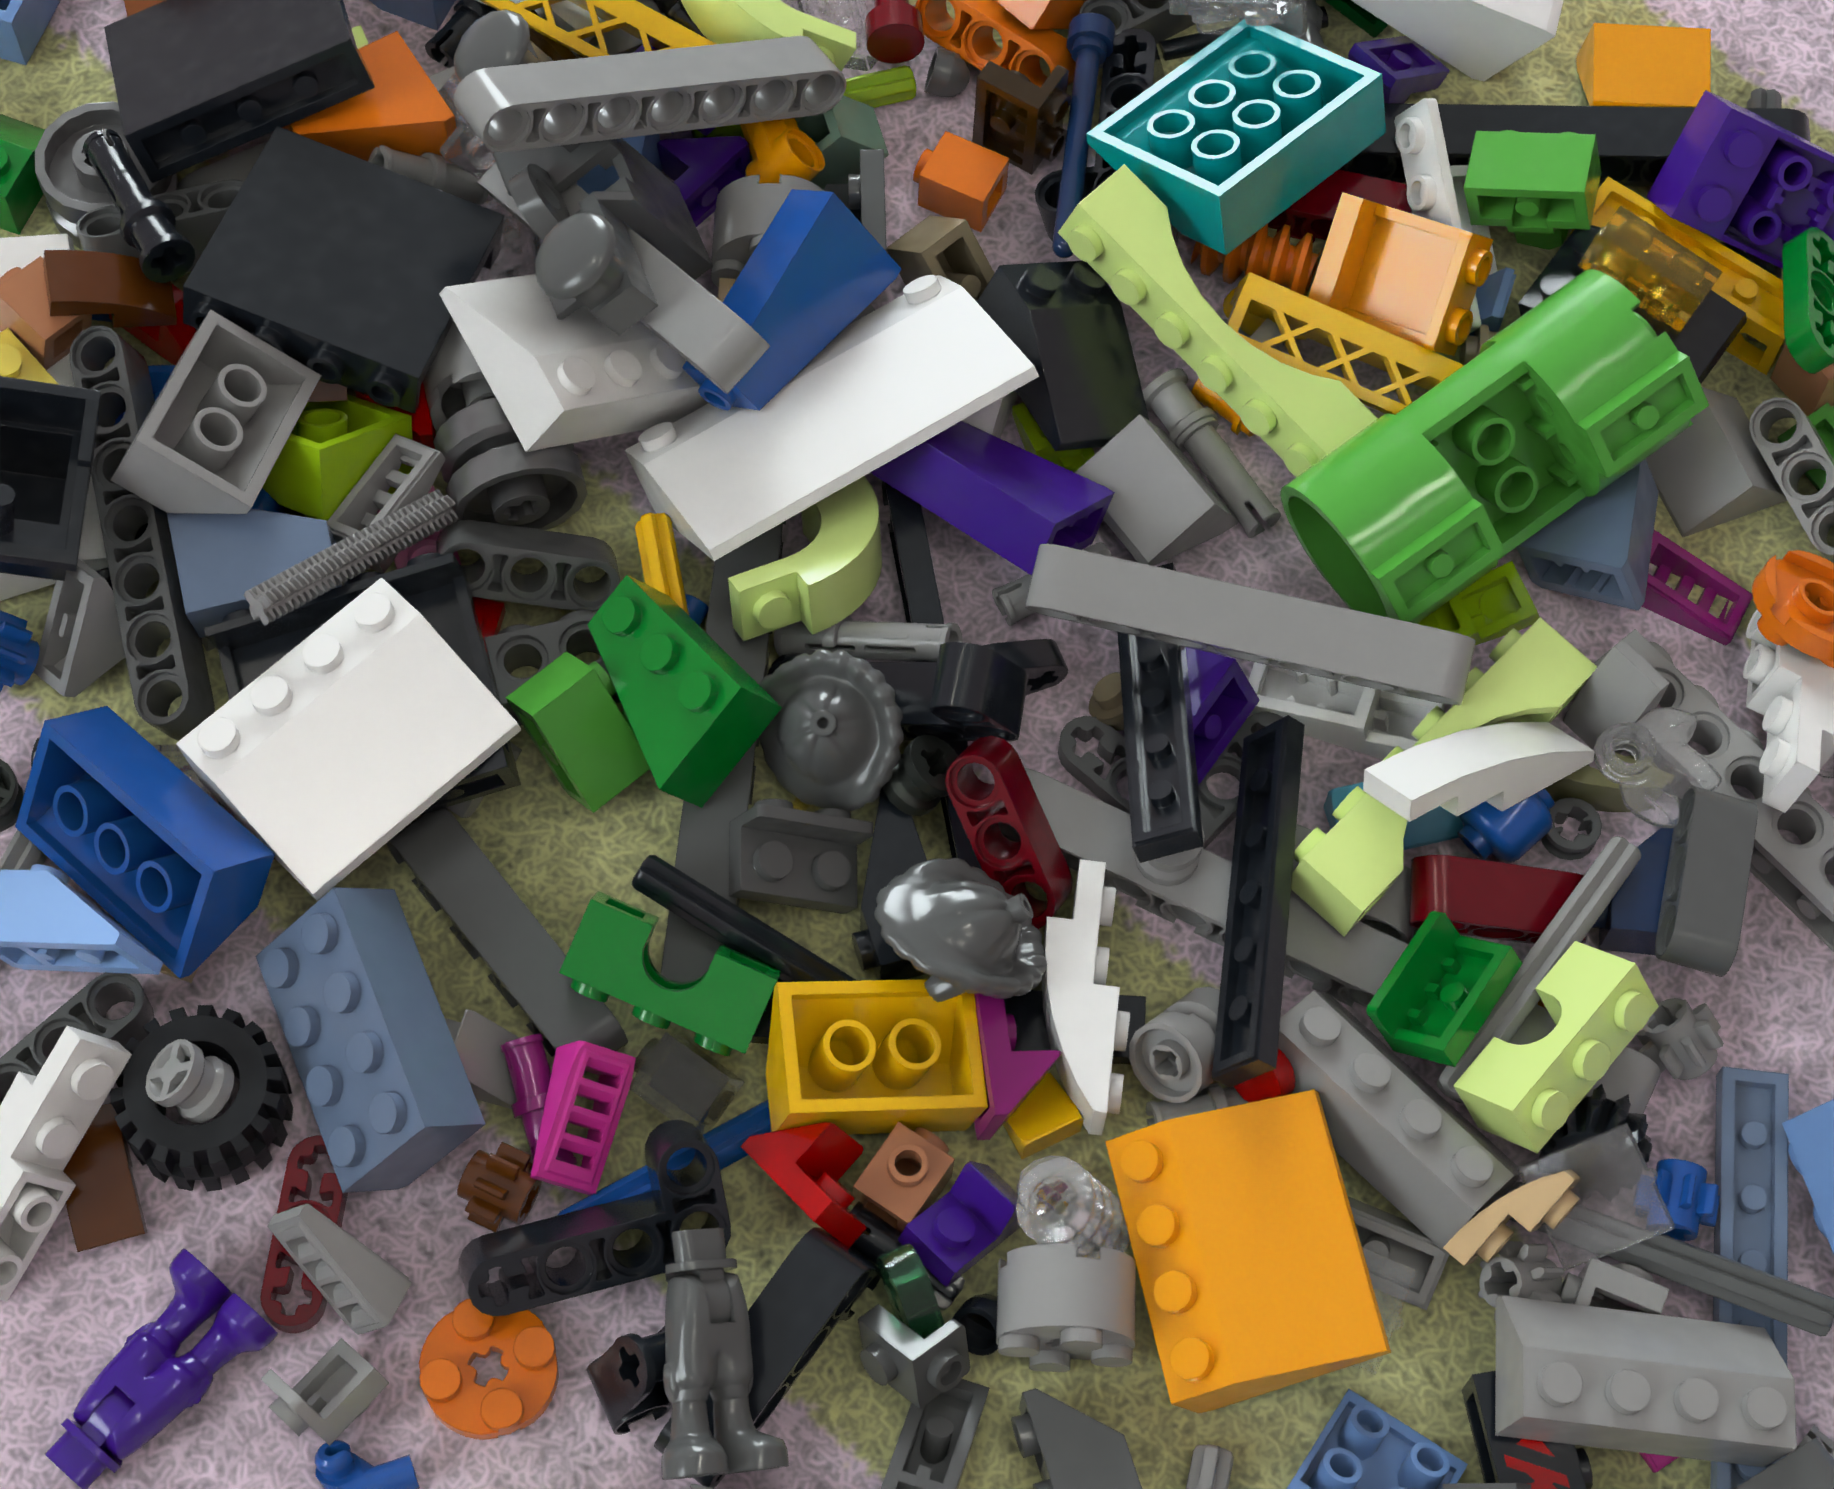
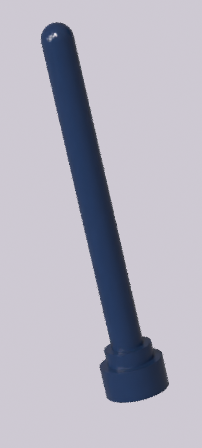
M1082 13L1075 16L1070 21L1068 29L1067 49L1071 53L1072 59L1076 62L1052 243L1053 252L1059 258H1069L1074 254L1068 243L1058 232L1083 198L1089 151L1086 133L1092 127L1099 65L1103 64L1106 57L1112 54L1114 47L1115 25L1108 17L1098 13Z

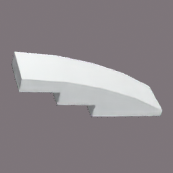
M1254 662L1248 680L1260 699L1251 713L1271 712L1282 717L1289 715L1305 724L1304 735L1382 760L1396 746L1401 747L1404 751L1413 747L1418 740L1411 735L1412 732L1433 708L1438 706L1445 712V705L1441 703Z
M1505 722L1452 733L1413 746L1364 769L1363 791L1409 822L1438 806H1441L1457 817L1486 801L1503 812L1594 761L1595 751L1549 722Z

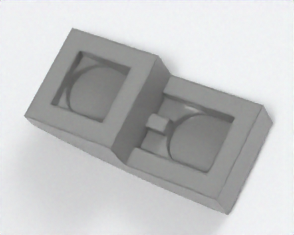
M1622 639L1610 650L1585 683L1566 713L1563 722L1607 763L1612 751L1621 754L1626 749L1637 725L1656 710L1669 682L1631 645Z

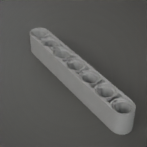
M792 36L483 68L473 71L458 84L454 93V105L486 148L493 152H510L819 115L835 107L841 100L846 90V79L844 74L812 39L807 36Z
M494 162L477 183L509 213L537 235L519 211L513 197L508 194L497 164ZM576 183L561 193L570 216L581 209L579 202L589 195ZM624 223L658 304V307L639 321L718 388L728 394L770 348V345L741 317Z
M1054 544L1039 545L1025 603L1026 609L1053 618L1448 705L1462 704L1476 643L1475 639L1447 630Z

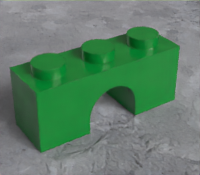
M598 891L590 899L559 971L560 974L573 979L570 987L579 994L596 1001L607 1002L611 995L634 1005L632 1015L652 1026L668 1029L671 1022L696 1032L693 1041L714 1053L730 1056L732 1050L735 1049L745 1054L781 971L720 944L708 971L701 977L688 982L669 980L655 969L649 955L650 939L659 917Z

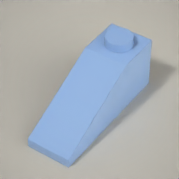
M33 864L30 870H0V959L12 967L23 970L159 975L163 962L94 902L68 885L70 879L62 871L42 864Z

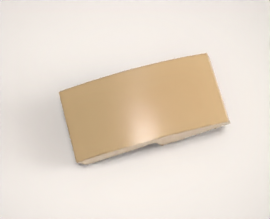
M1570 1169L1541 1177L1520 1186L1479 1212L1449 1240L1443 1249L1463 1266L1473 1263L1478 1256L1486 1263H1489L1513 1236L1514 1231L1506 1225L1512 1217L1529 1232L1538 1230L1544 1222L1554 1230L1579 1202L1580 1198L1571 1190L1582 1178Z

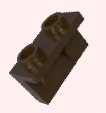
M989 60L977 76L972 142L1008 157L1009 163L1031 175L1043 159L1052 162L1058 156L1066 141L1067 130L1063 128V119L1071 103V95L1067 94L1069 70L1057 65L1044 84L1039 87L1022 73L1015 70H1007Z

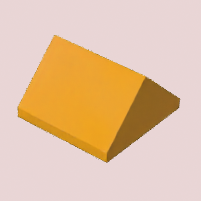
M1594 23L1576 58L1577 72L1589 106L1696 107L1704 91L1711 92V29Z

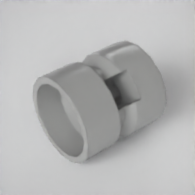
M1212 987L1195 988L1135 1031L1129 1046V1059L1133 1072L1142 1086L1156 1098L1170 1103L1186 1102L1215 1081L1212 1079L1220 990Z

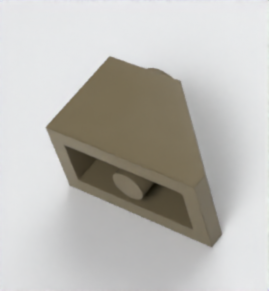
M929 215L887 247L888 254L902 269L899 274L905 285L923 276L941 275L961 285L977 302L994 275V271L966 219Z

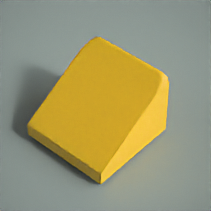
M1048 1073L1003 1126L1021 1159H1024L1081 1132L1083 1117L1053 1075Z

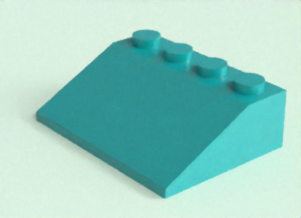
M1247 16L1087 132V143L1116 171L1125 164L1167 206L1170 223L1181 234L1227 255L1386 133L1382 73Z

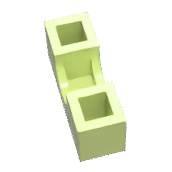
M1574 941L1535 988L1556 1027L1544 1038L1524 1045L1511 1044L1494 1037L1453 1085L1478 1128L1537 1154L1553 1134L1564 1125L1572 1111L1596 1082L1605 1075L1610 1065L1634 1036L1647 1024L1649 1018L1659 1007L1636 963Z

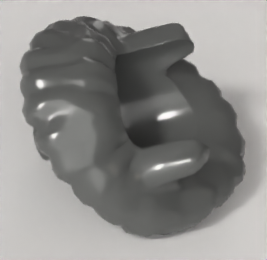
M818 649L812 655L803 653L796 656L792 661L781 664L773 674L765 676L760 682V686L782 709L761 733L759 739L765 762L775 774L777 781L782 787L804 804L815 805L823 809L837 808L852 812L861 809L866 803L874 802L880 796L882 787L891 780L893 768L898 764L901 757L899 746L904 741V733L900 724L903 719V713L895 702V690L886 683L884 674L880 670L872 668L866 659L854 658L846 651L839 650L833 653L825 649Z
M938 858L914 864L904 874L895 876L886 887L880 889L876 897L877 907L874 915L881 926V936L888 945L893 947L894 952L901 959L910 961L916 970L932 975L924 984L925 989L935 1001L942 1002L965 992L980 993L996 999H1008L1012 996H1021L1030 992L1031 989L1037 987L1041 982L1042 974L1045 973L1047 968L1045 948L1042 945L1040 930L1032 926L1033 911L1028 899L1022 893L1016 896L1006 893L998 881L991 879L983 870L969 866L965 860L960 858Z

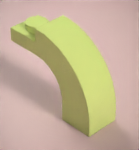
M681 0L686 12L701 33L708 40L716 44L807 36L819 46L840 71L843 70L856 50V32L800 12L781 0Z
M865 476L801 512L803 534L811 542L808 546L791 556L728 578L733 628L743 641L802 621L812 635L851 615L871 595L881 574L882 549L879 505L876 494Z

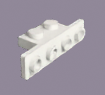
M1424 98L1397 115L1394 120L1396 128L1395 141L1401 153L1407 184V201L1412 209V214L1491 238L1489 226L1470 224L1464 193L1468 165L1450 166L1437 100L1435 98ZM1493 246L1490 248L1493 262L1489 275L1497 272ZM1476 293L1470 311L1473 313L1470 333L1481 326Z

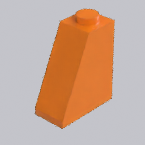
M398 31L358 49L372 76L375 88L282 127L365 161L369 160L374 148L380 147V145L417 156L428 152L440 156H450L460 151L454 114Z

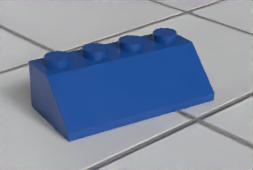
M108 706L44 721L15 827L139 942L158 957L177 977L181 979L190 976L258 907L275 853Z

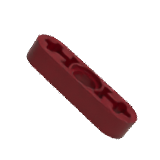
M315 1135L305 1138L292 1149L288 1157L277 1214L303 1204H310L339 1227H342L348 1193H342L335 1173H324L319 1190L322 1201L332 1200L330 1207L313 1200L294 1202L296 1195H300L305 1199L310 1198L312 1181L308 1171L302 1169L304 1164H315L318 1154H327L329 1162L333 1166L322 1136ZM273 1234L261 1289V1306L268 1320L275 1328L286 1333H301L311 1329L320 1321L325 1312L327 1300L303 1272L302 1290L305 1296L312 1298L310 1304L298 1305L295 1315H286L282 1303L276 1301V1297L278 1294H289L292 1288L294 1272L291 1266L281 1267V1263L283 1260H287L294 1265H299Z

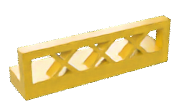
M480 0L496 10L506 9L521 14L531 29L585 58L609 55L603 33L619 28L642 40L645 52L652 51L651 46L659 50L716 44L636 0H568L590 13L593 24L571 32H567L556 25L551 4L565 0H527L516 4L510 0ZM543 7L547 20L530 11ZM598 17L605 20V22L600 23ZM596 35L600 49L582 39Z
M1607 177L1598 189L1591 225L1636 239L1744 311L1747 322L1726 351L1767 375L1776 363L1786 343L1784 336L1783 280L1701 231L1671 218L1654 203L1612 178ZM1741 333H1746L1767 346L1765 352L1745 341Z
M1251 272L1238 283L1230 302L1233 308L1226 324L1237 333L1246 311L1265 320L1269 318L1279 328L1280 336L1262 343L1238 333L1251 345L1281 363L1311 375L1341 381L1364 405L1385 414L1395 415L1412 403L1406 389L1407 385L1413 383L1430 390L1464 366L1459 362L1425 349L1422 346ZM1302 335L1332 348L1336 360L1319 367L1303 361L1294 338ZM1284 342L1289 355L1272 347ZM1357 359L1387 372L1392 384L1375 391L1360 386L1350 362ZM1340 366L1344 378L1328 371ZM1395 390L1400 403L1383 395Z

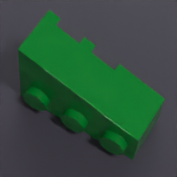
M626 575L587 625L659 790L702 808L782 707L668 595Z

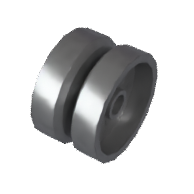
M114 101L87 103L63 113L45 129L35 149V173L41 190L46 197V204L60 234H68L73 239V245L81 250L83 249L76 230L77 221L92 210L114 205L97 172L84 154L83 145L89 135L101 130L108 145L112 146L106 136V129L117 132L152 196L176 191L179 184L176 173L154 183L150 182L124 136L118 102Z
M496 397L478 401L456 412L439 427L433 441L435 449L441 451L446 458L441 472L444 481L448 483L446 487L447 495L456 503L452 509L459 517L458 520H474L547 530L564 523L581 508L588 495L578 455L573 452L574 443L526 452Z

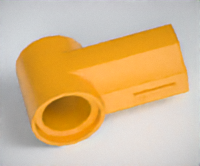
M795 118L740 124L753 157V161L746 167V176L760 174L759 184H779L780 174L796 176L811 181L824 169L825 160L822 152L806 133L799 130Z

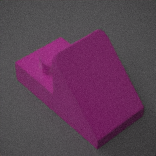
M974 993L988 1108L974 1121L977 1140H990L1046 1076L1060 1057L1061 1051H1014L1017 1040L1016 1022L1013 1014L1006 1013L1004 999H996L991 996Z

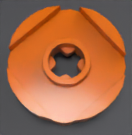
M1801 550L1788 551L1783 559L1776 560V555L1773 556L1757 574L1752 585L1753 600L1756 608L1762 615L1757 621L1759 631L1768 641L1776 645L1784 646L1789 644L1795 649L1817 658L1825 665L1834 668V563L1819 555Z
M470 1298L460 1302L454 1311L445 1315L437 1322L425 1340L419 1360L420 1387L435 1416L452 1431L465 1437L479 1440L509 1435L518 1429L522 1430L534 1423L552 1401L559 1378L554 1340L543 1322L530 1310H524L505 1316H490L480 1312L472 1304ZM492 1351L502 1354L500 1364L508 1371L506 1377L503 1380L491 1378L486 1386L475 1383L478 1373L471 1366L473 1360L477 1356L487 1358Z

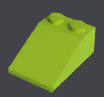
M347 394L348 400L307 402L262 488L279 505L305 514L308 518L328 521L395 434L412 440V417ZM402 463L398 471L408 475L413 467ZM390 486L387 493L394 494L397 489Z

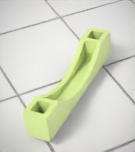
M1125 164L1080 201L1059 230L1058 234L1068 243L1074 255L1080 260L1087 262L1111 286L1113 293L1121 302L1133 308L1154 330L1158 339L1165 346L1173 349L1197 373L1203 385L1209 390L1216 392L1240 416L1245 427L1253 434L1260 436L1271 447L1294 476L1297 477L1378 419L1341 381L1311 375L1279 362L1251 345L1220 318L1200 294L1183 265L1172 235L1167 206Z
M1541 617L1523 635L1513 628L1489 654V657L1495 663L1485 673L1477 667H1474L1469 672L1462 704L1453 705L1446 713L1436 706L1419 723L1411 734L1418 740L1413 746L1462 730L1505 722L1551 723L1577 696L1597 666ZM1396 746L1383 760L1404 750ZM1359 786L1354 788L1332 813L1339 822L1327 834L1319 827H1316L1294 851V859L1299 864L1292 873L1291 890L1343 937L1386 894L1403 871L1404 835L1408 820L1364 792Z

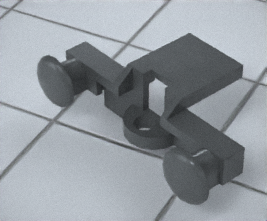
M504 9L490 12L475 20L462 35L454 55L455 75L461 82L473 71L483 68L554 60L530 41L529 26L522 15ZM623 138L510 152H493V157L508 194L513 197L519 211L531 228L543 240L535 260L536 280L546 295L549 296L559 320L565 319L584 305L591 310L594 317L620 336L658 307L624 223L694 280L713 267L679 187ZM598 164L605 170L614 166L620 179L605 191H593L579 202L581 209L570 216L561 193Z

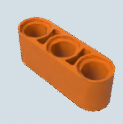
M917 0L915 8L922 15L924 35L943 48L959 54L961 59L982 71L990 60L1007 70H1015L1022 73L1033 84L1041 87L1048 78L1040 68L1039 60L1042 57L1050 68V74L1057 65H1060L1069 70L1067 86L1073 83L1076 62L1072 59L1071 53L1067 49V39L1052 29L1028 28L995 0H948L955 10V20L950 17L947 11V0ZM993 28L999 32L1002 38V49L993 39Z

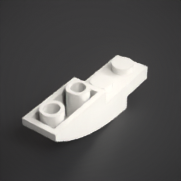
M1757 609L1746 631V637L1751 639L1750 655L1743 670V678L1748 680L1746 707L1764 715L1762 729L1767 731L1766 749L1759 764V772L1764 774L1762 803L1786 813L1820 773L1823 765L1834 754V668L1825 665L1819 659L1809 656L1789 644L1780 646L1768 641L1758 629L1757 621L1762 615Z
M1080 859L1072 919L1049 916L1046 919L1043 946L1045 948L1047 968L1045 973L1042 974L1041 980L1043 1011L1051 1050L1061 1051V1055L1055 1064L1065 1091L1082 1115L1083 1125L1088 1134L1102 1136L1107 1113H1120L1124 1074L1111 1073L1113 1051H1126L1130 1012L1118 1011L1120 987L1106 985L1110 948L1097 946L1099 925L1112 926L1116 888L1104 886L1106 862Z
M66 1026L39 1074L33 1076L19 1071L0 1105V1300L7 1302L76 1186L63 1170L132 1055L117 1041Z

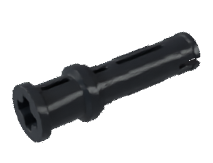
M106 129V136L112 146L108 145L101 130L92 133L84 142V154L91 162L122 216L120 220V233L129 246L138 250L140 254L139 266L149 280L156 283H167L177 280L185 275L193 266L195 260L194 247L187 237L178 234L176 231V219L170 207L152 196L140 172L126 151L118 133L111 129Z

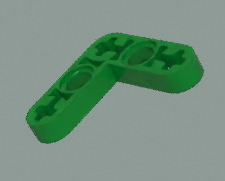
M1810 227L1783 244L1784 336L1789 352L1796 363L1806 372L1816 374L1834 363V241L1817 227Z

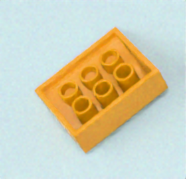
M1313 1089L1172 1118L1105 1141L1172 1405L1196 1413L1213 1411L1391 1353L1318 1091Z

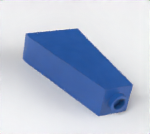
M792 189L722 302L749 324L770 345V348L728 394L718 388L689 362L686 361L682 368L700 386L698 389L700 396L711 405L726 411L732 407L760 411L897 278L902 269L834 192Z

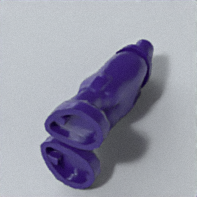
M184 1248L177 1254L169 1266L175 1294L166 1310L155 1322L143 1325L127 1337L124 1347L104 1367L78 1402L73 1412L75 1421L66 1418L61 1423L67 1431L45 1453L81 1489H88L107 1467L113 1473H116L122 1465V1460L148 1443L186 1408L198 1404L209 1390L214 1379L213 1375L235 1356L243 1352L260 1351L268 1346L278 1335L275 1329L238 1295L232 1294L205 1265ZM218 1311L213 1325L193 1349L182 1356L176 1357L181 1343Z

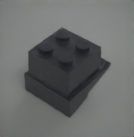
M0 376V573L65 581L66 570L77 571L98 431L100 390Z

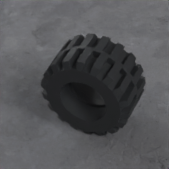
M198 1005L197 1015L187 1016L184 1007L171 1010L169 1013L172 1021L160 1026L156 1018L143 1026L147 1034L143 1041L140 1042L131 1037L124 1046L132 1055L116 1081L118 1088L111 1089L110 1091L111 1105L117 1113V1116L114 1118L142 1166L147 1164L153 1176L164 1183L171 1176L179 1189L193 1191L195 1180H202L207 1192L222 1190L220 1177L231 1174L236 1185L250 1179L245 1169L248 1164L255 1161L263 1170L273 1160L268 1150L271 1143L282 1147L288 1133L284 1127L283 1120L292 1121L293 1105L288 1095L292 1094L289 1080L272 1041H267L264 1031L255 1022L252 1021L245 1025L241 1013L227 1008L222 1018H219L213 1005ZM177 1039H186L202 1049L204 1058L216 1056L232 1067L234 1076L240 1080L239 1090L232 1105L225 1113L208 1123L199 1125L176 1123L165 1116L166 1107L154 1102L147 1095L145 1088L146 1077L152 1062L166 1045Z

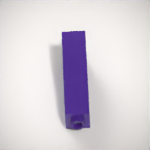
M963 421L958 422L870 472L1031 576L1040 544H1054L1079 550L1091 545L1115 493L1101 484Z

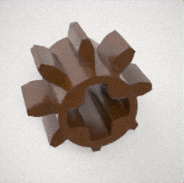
M501 1142L496 1155L482 1150H478L473 1155L462 1174L457 1189V1196L469 1201L465 1208V1211L469 1213L468 1220L493 1232H497L504 1218L518 1225L526 1219L537 1199L542 1183L540 1180L530 1178V1171L533 1163L529 1162L530 1154L505 1142Z

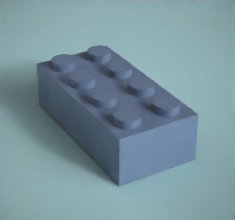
M333 887L256 955L342 1193L398 1190L408 1186L486 1125L395 889Z

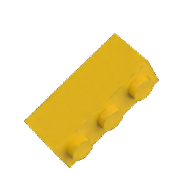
M928 979L777 982L773 992L766 1062L771 1132L822 1122L834 1123L848 1135L891 1133L898 1122L912 1131H915L917 1127L924 1128L930 1132L966 1131L988 1108L974 993L965 992L948 1000L937 1002L925 989L924 983Z

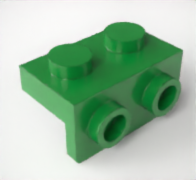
M1431 911L1368 1004L1366 1013L1394 1052L1455 1067L1523 963L1512 946L1462 936L1445 913Z

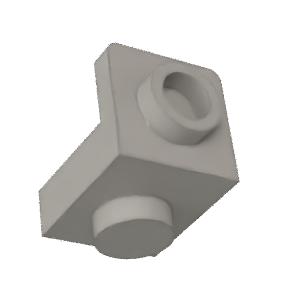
M1591 1257L1578 1276L1567 1273L1562 1283L1560 1298L1563 1300L1562 1303L1661 1315L1670 1289L1654 1283L1652 1275L1639 1267L1625 1263H1618L1613 1266Z
M342 1338L293 1388L286 1384L272 1369L261 1378L279 1396L269 1408L298 1436L310 1426L329 1446L369 1407L370 1403L389 1384L368 1361Z

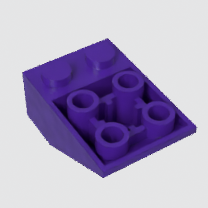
M1705 90L1646 198L1671 218L1783 269V244L1810 227H1817L1834 241V154L1735 103Z

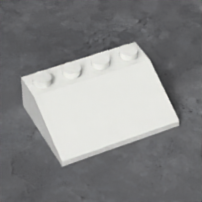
M536 274L446 286L439 293L526 452L645 430L663 422L674 423L708 404L698 392L700 386L682 368L686 360L640 321L619 336L594 317L591 310L584 305L565 319L559 320L549 296L546 295L537 283Z
M381 577L178 741L176 745L206 789L244 827L275 853L274 858L317 901L518 734L521 728L517 721L421 613Z

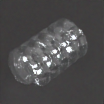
M1050 1155L1033 1161L1021 1171L1017 1184L1018 1199L1016 1213L1018 1224L1029 1238L1035 1240L1037 1244H1078V1256L1090 1259H1100V1247L1126 1253L1131 1242L1120 1198L1113 1194L1098 1179L1094 1178L1079 1163L1066 1156Z

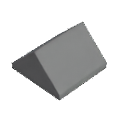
M1704 387L1702 389L1709 406L1690 419L1693 425L1646 458L1659 491L1658 494L1682 537L1787 501L1752 439L1749 430L1750 421L1737 398Z
M1141 414L1075 472L1115 492L1103 520L1134 558L1142 564L1155 566L1221 535L1239 522L1229 507L1184 453L1171 442L1168 434Z

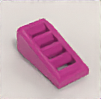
M575 1041L556 1048L530 1178L587 1195L596 1194L630 1089L636 1062L635 1057L586 1041ZM584 1071L599 1075L598 1082L583 1078ZM576 1096L593 1100V1109L589 1110L574 1105ZM567 1123L588 1128L587 1139L565 1132ZM559 1148L583 1155L581 1167L557 1160Z

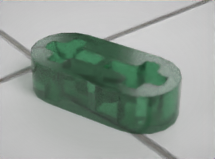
M910 1243L876 1258L878 1269L896 1318L923 1339L945 1324L925 1267Z

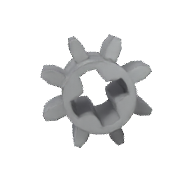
M1671 998L1658 1003V1009L1649 1018L1647 1024L1643 1027L1644 1030L1639 1031L1636 1035L1643 1045L1638 1052L1653 1060L1661 1072L1667 1069L1673 1079L1690 1080L1703 1075L1715 1064L1718 1056L1716 1049L1724 1044L1717 1033L1721 1028L1720 1024L1706 1003L1697 1006L1693 1010L1686 999Z
M1508 1241L1500 1250V1257L1493 1258L1489 1263L1485 1261L1480 1262L1482 1271L1478 1295L1479 1298H1484L1494 1308H1496V1298L1500 1295L1562 1303L1563 1300L1560 1298L1562 1291L1561 1276L1564 1274V1269L1558 1268L1555 1263L1546 1258L1547 1245H1523L1521 1241Z

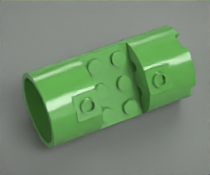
M1594 269L1585 270L1483 343L1480 354L1397 414H1384L1281 488V502L1295 535L1314 566L1350 609L1418 624L1498 565V560L1585 497H1593L1693 425L1690 419L1707 408L1709 403L1688 355L1677 350L1666 331L1657 336L1650 324L1641 315L1633 312L1634 309L1639 307L1641 301L1613 277Z

